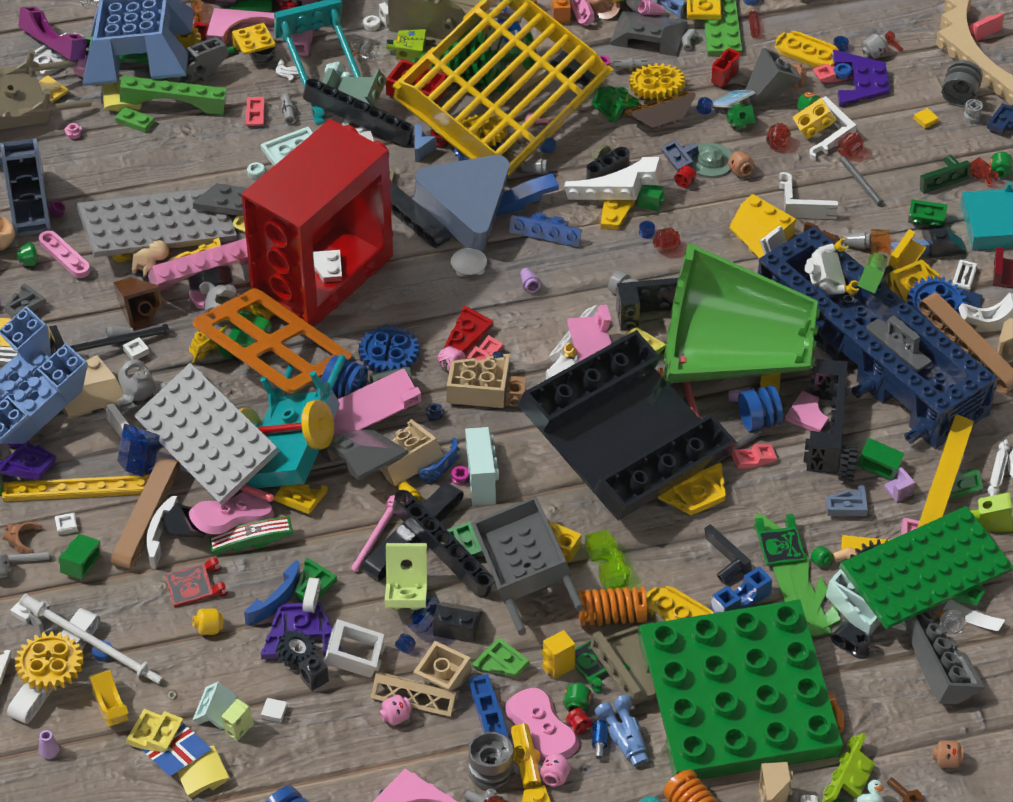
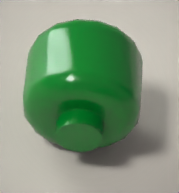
M824 546L816 547L811 553V561L820 568H827L833 562V553Z

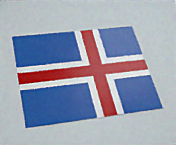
M182 722L167 751L141 750L168 776H171L210 751L211 748Z

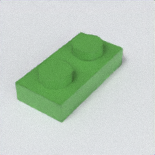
M126 107L115 117L116 123L144 133L155 123L154 117Z

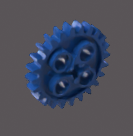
M935 275L934 280L928 276L926 281L921 278L919 283L915 282L907 296V303L923 317L925 316L920 311L918 304L921 299H925L932 293L941 292L942 294L939 295L960 316L959 306L962 303L968 304L964 302L966 296L961 295L963 289L957 290L958 284L952 286L951 279L945 282V277L938 280L937 275Z
M386 325L385 329L378 326L377 331L372 328L371 334L366 332L365 337H361L358 349L360 362L368 366L369 371L375 369V374L379 371L386 372L407 366L412 368L413 363L417 362L420 351L418 339L415 338L414 333L409 334V329L403 331L402 326L396 329L395 325L392 328Z

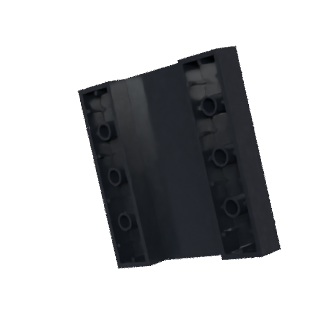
M637 330L528 389L523 393L518 403L519 408L617 521L729 455L736 443V440L712 414L700 419L655 368L661 357Z

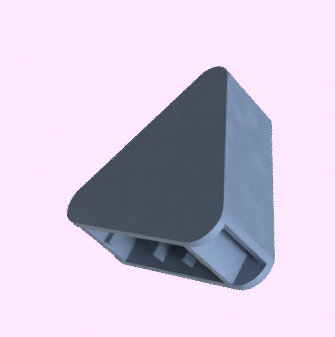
M37 138L0 143L15 237L51 231L44 170Z
M492 155L420 168L415 176L414 201L449 230L450 234L466 248L482 252L486 248L506 188L509 162L501 155Z

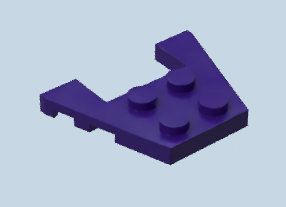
M833 50V66L846 63L852 67L855 89L838 90L839 107L845 106L849 102L857 103L860 99H872L889 94L890 89L885 62Z
M30 439L24 444H7L17 449L5 461L0 460V474L39 480L55 463L56 456L39 445L35 447L30 444Z
M317 602L314 613L303 612V603L280 604L272 622L271 631L267 635L265 646L261 650V660L280 659V657L276 656V647L283 634L289 630H292V632L298 630L299 634L303 631L305 632L304 636H311L309 639H323V656H326L332 628L321 602ZM339 644V649H338V651H341V652H342V648H341V646H340V644Z

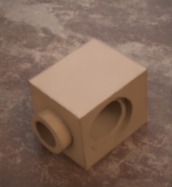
M507 376L505 406H518L523 393L526 391V377Z

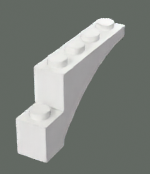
M642 157L637 163L603 177L581 181H566L564 188L567 199L637 200L641 185H659L663 172L660 157Z

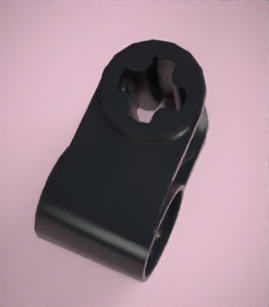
M848 621L843 622L830 636L832 642L837 647L844 649L856 658H866L870 653L868 646L871 642L870 635Z

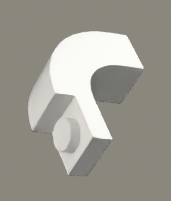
M1009 292L1000 303L993 307L977 308L962 303L958 309L961 317L968 324L970 323L976 332L1002 330L1004 321L1013 318V293Z

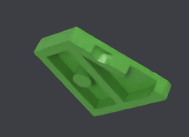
M499 637L472 666L475 670L517 678L530 665V662L525 656Z

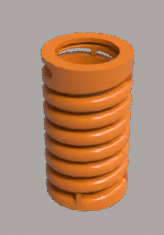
M635 586L631 590L628 587H624L622 590L617 587L615 590L608 588L607 591L602 588L599 592L596 589L592 591L588 589L577 591L584 606L583 611L578 612L580 627H585L587 622H589L590 626H595L596 615L598 625L602 626L604 624L603 613L605 624L610 625L611 610L615 625L619 624V610L622 624L627 623V611L629 623H634L635 619H637L638 623L647 622V602L644 586H641L639 591Z
M685 770L678 773L666 784L663 790V795L669 802H717L716 798L702 784V781L697 778V774L693 770Z

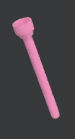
M394 495L390 496L386 502V512L352 566L353 572L360 570L392 515L395 514L392 508Z

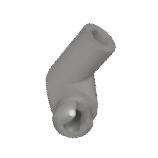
M688 29L683 35L682 44L684 50L688 51L692 48L690 40H695L698 37V31Z
M490 788L486 790V794L479 795L468 790L464 799L469 802H495L497 800V792Z

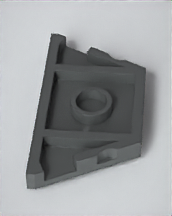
M216 183L193 201V209L243 216L241 193L247 188Z

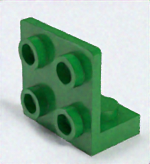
M610 85L608 87L600 86L591 102L612 123H617L624 108L632 109L642 106L639 103V99L628 93V89L622 86L618 88Z

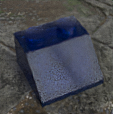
M124 424L117 461L125 471L144 477L151 473L155 465L160 435Z

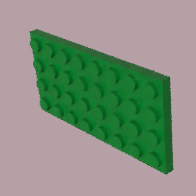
M967 506L841 562L839 566L886 630L1009 573L1013 569L1011 562Z

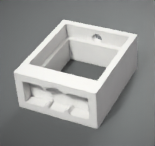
M337 619L331 632L324 663L371 678L374 671H379L382 660L379 659V655L383 654L385 643H383L384 634ZM341 636L374 646L371 661L338 651Z

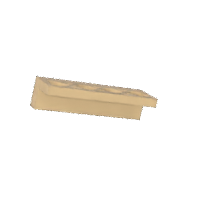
M379 672L375 674L371 698L385 701L392 694L396 696V692L403 688L411 696L407 700L413 699L415 702H409L411 708L451 717L454 703L459 697L460 690L448 691L434 684ZM379 683L386 684L391 693L386 696L377 695ZM421 693L427 694L431 700L425 706L420 705L416 699V696ZM440 698L450 699L448 711L440 709L436 701Z

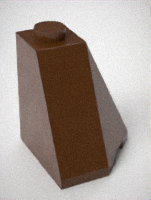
M132 277L113 282L117 300L129 327L135 330L149 326L154 314L163 304L159 286Z

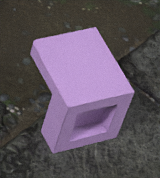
M899 468L897 478L885 483L884 488L896 502H899L913 495L915 482L903 468Z

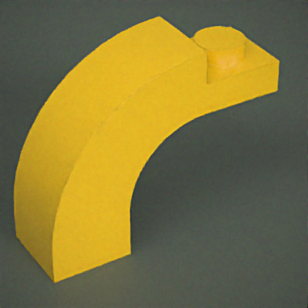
M106 670L89 676L97 704L107 726L127 721V706L120 699L111 671Z

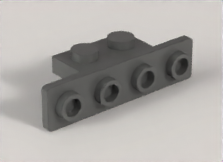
M894 315L888 318L887 324L881 319H877L866 326V330L916 372L931 364V360L919 351L920 336Z

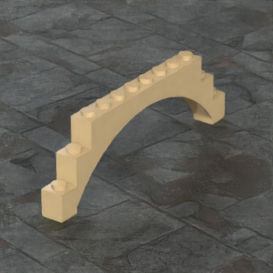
M945 0L944 11L946 13L941 15L940 28L942 30L937 33L936 45L956 61L967 60L977 64L983 73L982 82L1013 106V75L994 64L980 50L971 36L967 23V13L970 12L972 0Z

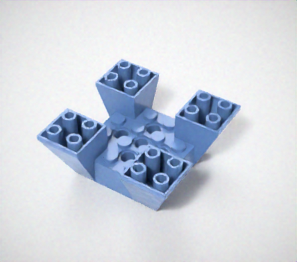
M99 0L93 19L91 31L93 38L86 61L83 86L118 83L121 63L119 55L134 53L141 54L147 52L151 79L186 76L189 53L174 35L192 33L194 9L181 0Z
M27 306L0 329V335L17 353L0 370V444H24L83 391L88 363L67 343L51 356L48 326Z

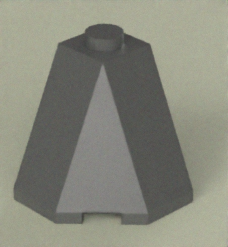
M766 48L761 50L747 84L746 91H755V94L749 96V99L754 103L765 105L802 79L795 67L789 62L786 64L775 51Z

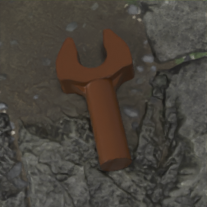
M893 777L887 781V784L903 797L902 802H912L910 800L923 802V797L919 790L908 791Z

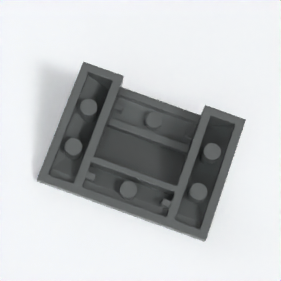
M622 10L610 45L627 48L630 38L660 43V54L677 56L688 21L656 15L644 16L641 13Z
M366 428L334 435L330 445L322 449L321 454L322 457L330 462L340 457L346 460L349 473L360 480L409 454V452L375 430Z

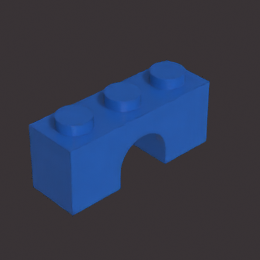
M759 566L744 575L743 583L737 590L733 591L729 586H726L712 595L711 610L714 613L749 608L771 594L773 579Z

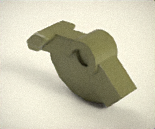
M603 145L597 151H593L591 156L596 160L615 148Z

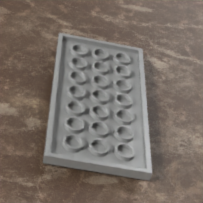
M210 188L77 203V209L94 257L135 253L143 248H149L150 243L159 240L164 241L169 248L211 244L216 238H219L220 242L236 241L237 234L229 214L193 209V201Z
M191 363L134 415L222 506L280 451Z

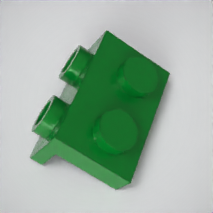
M912 199L908 222L918 226L926 224L932 228L944 227L948 205Z

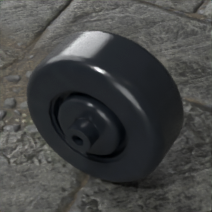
M229 265L219 266L188 277L190 289L192 291L200 290L199 285L203 282H210L215 287L232 283L231 267Z

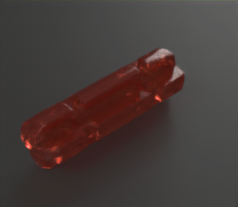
M750 11L749 24L751 36L758 38L760 36L758 12Z

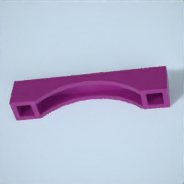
M35 6L20 7L18 27L31 34L33 38L48 45L50 49L56 50L60 55L68 58L69 61L75 62L78 59H85L87 39L80 34H63L59 36L48 23L42 10Z

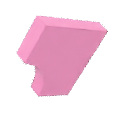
M802 391L786 414L785 420L810 431L822 432L828 423L829 417L819 410V397Z

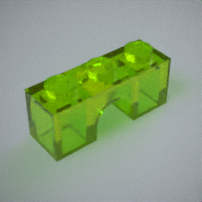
M608 529L586 534L585 549L591 562L598 560L606 561V563L599 565L598 577L603 588L607 591L608 588L615 590L617 587H627L631 573L629 567L624 565L622 552L617 550L615 537L610 535Z

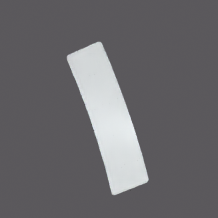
M952 599L943 608L944 611L961 620L990 630L999 631L1005 621L1004 619L971 610Z

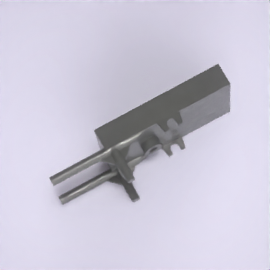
M537 496L471 523L502 600L507 605L519 635H524L526 629L515 605L517 599L556 582L565 585L578 612L583 611L584 606L571 579L572 575Z

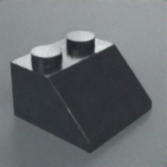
M447 602L440 603L437 606L433 619V636L473 643L483 609Z

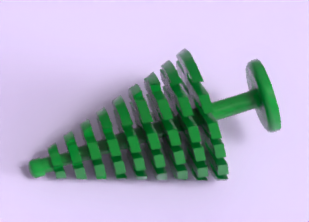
M479 23L468 29L438 59L441 61ZM487 25L446 66L455 71L496 29L491 25ZM531 31L521 39L527 46L534 41ZM500 36L460 77L468 82L505 46L504 37ZM517 46L513 47L473 87L485 89L506 69L508 58L518 57L523 51ZM426 53L421 54L419 56V59L422 58ZM418 57L412 59L411 62L416 63L419 60ZM527 57L522 62V65L526 70H529L536 61L531 57ZM508 77L493 91L504 92L507 87Z

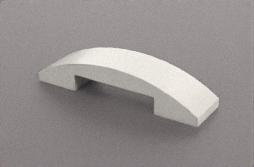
M177 496L170 497L162 504L152 518L148 529L147 549L151 568L155 570L161 557V547L158 541L165 525L162 519L178 503Z

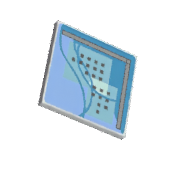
M734 90L708 105L731 109L733 108L732 105L740 104V101L755 94V91Z

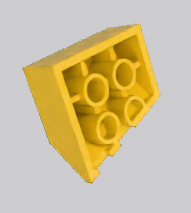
M752 194L741 203L729 229L741 242H745L749 247L748 250L752 254L755 253L759 259L764 256L760 240L778 226H782L787 241L795 234L796 218Z

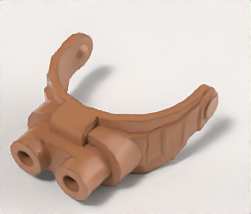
M25 522L21 525L8 523L5 529L8 532H4L2 539L8 541V544L12 545L19 553H34V550L20 542L18 534L25 530H42L43 527L41 524L34 522Z

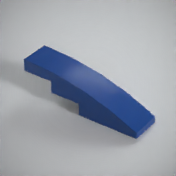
M553 173L532 179L505 191L496 216L525 209V204L542 200V194L559 190V185Z
M485 674L468 678L469 688L483 733L497 732L509 739L501 708L498 706L489 675Z

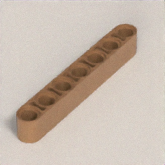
M932 293L919 302L920 311L935 327L997 377L996 386L1000 392L1006 394L1013 389V368L938 293Z
M161 456L158 458L113 551L112 565L131 570L134 568L147 541V533L152 518L165 502L179 473L180 463L177 460Z

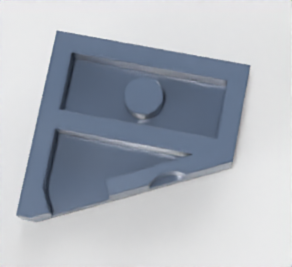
M865 485L858 486V490L853 492L845 490L839 494L827 496V515L867 516Z

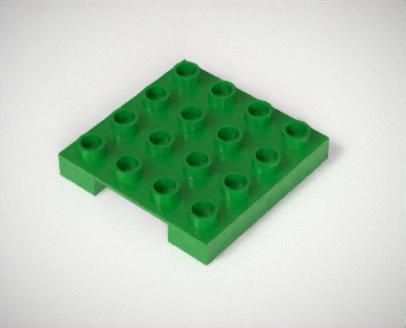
M800 599L639 625L638 642L646 673L651 674L666 733L665 748L673 777L682 771L693 770L697 774V778L703 780L761 770V764L787 762L788 765L840 757L843 743Z

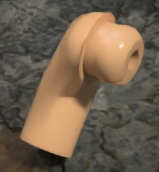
M846 548L833 553L835 562L849 559L851 554L856 555L854 549Z

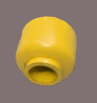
M201 608L196 616L192 618L193 628H196L200 635H216L219 633V630L223 629V614L219 613L216 608Z

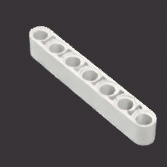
M80 608L69 622L93 635L100 624V616ZM66 629L61 632L62 637L68 634L70 640L75 639L76 644H80L81 650L87 643ZM28 683L24 684L9 704L7 716L28 724L51 694L53 687H49L48 692H46L45 687L37 691L36 685L30 689Z

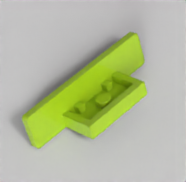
M864 733L853 736L848 741V748L840 757V765L832 773V781L823 792L824 797L821 802L834 801L841 788L854 798L861 795L875 766L872 760L860 752L867 736Z

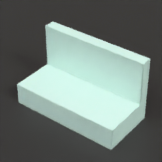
M219 681L207 686L193 721L198 725L210 721L219 729H224L221 715L234 703L237 695Z

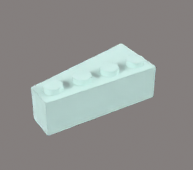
M488 427L465 429L472 506L496 504L495 481L499 480V472L497 469V458L495 457L493 434L489 435Z

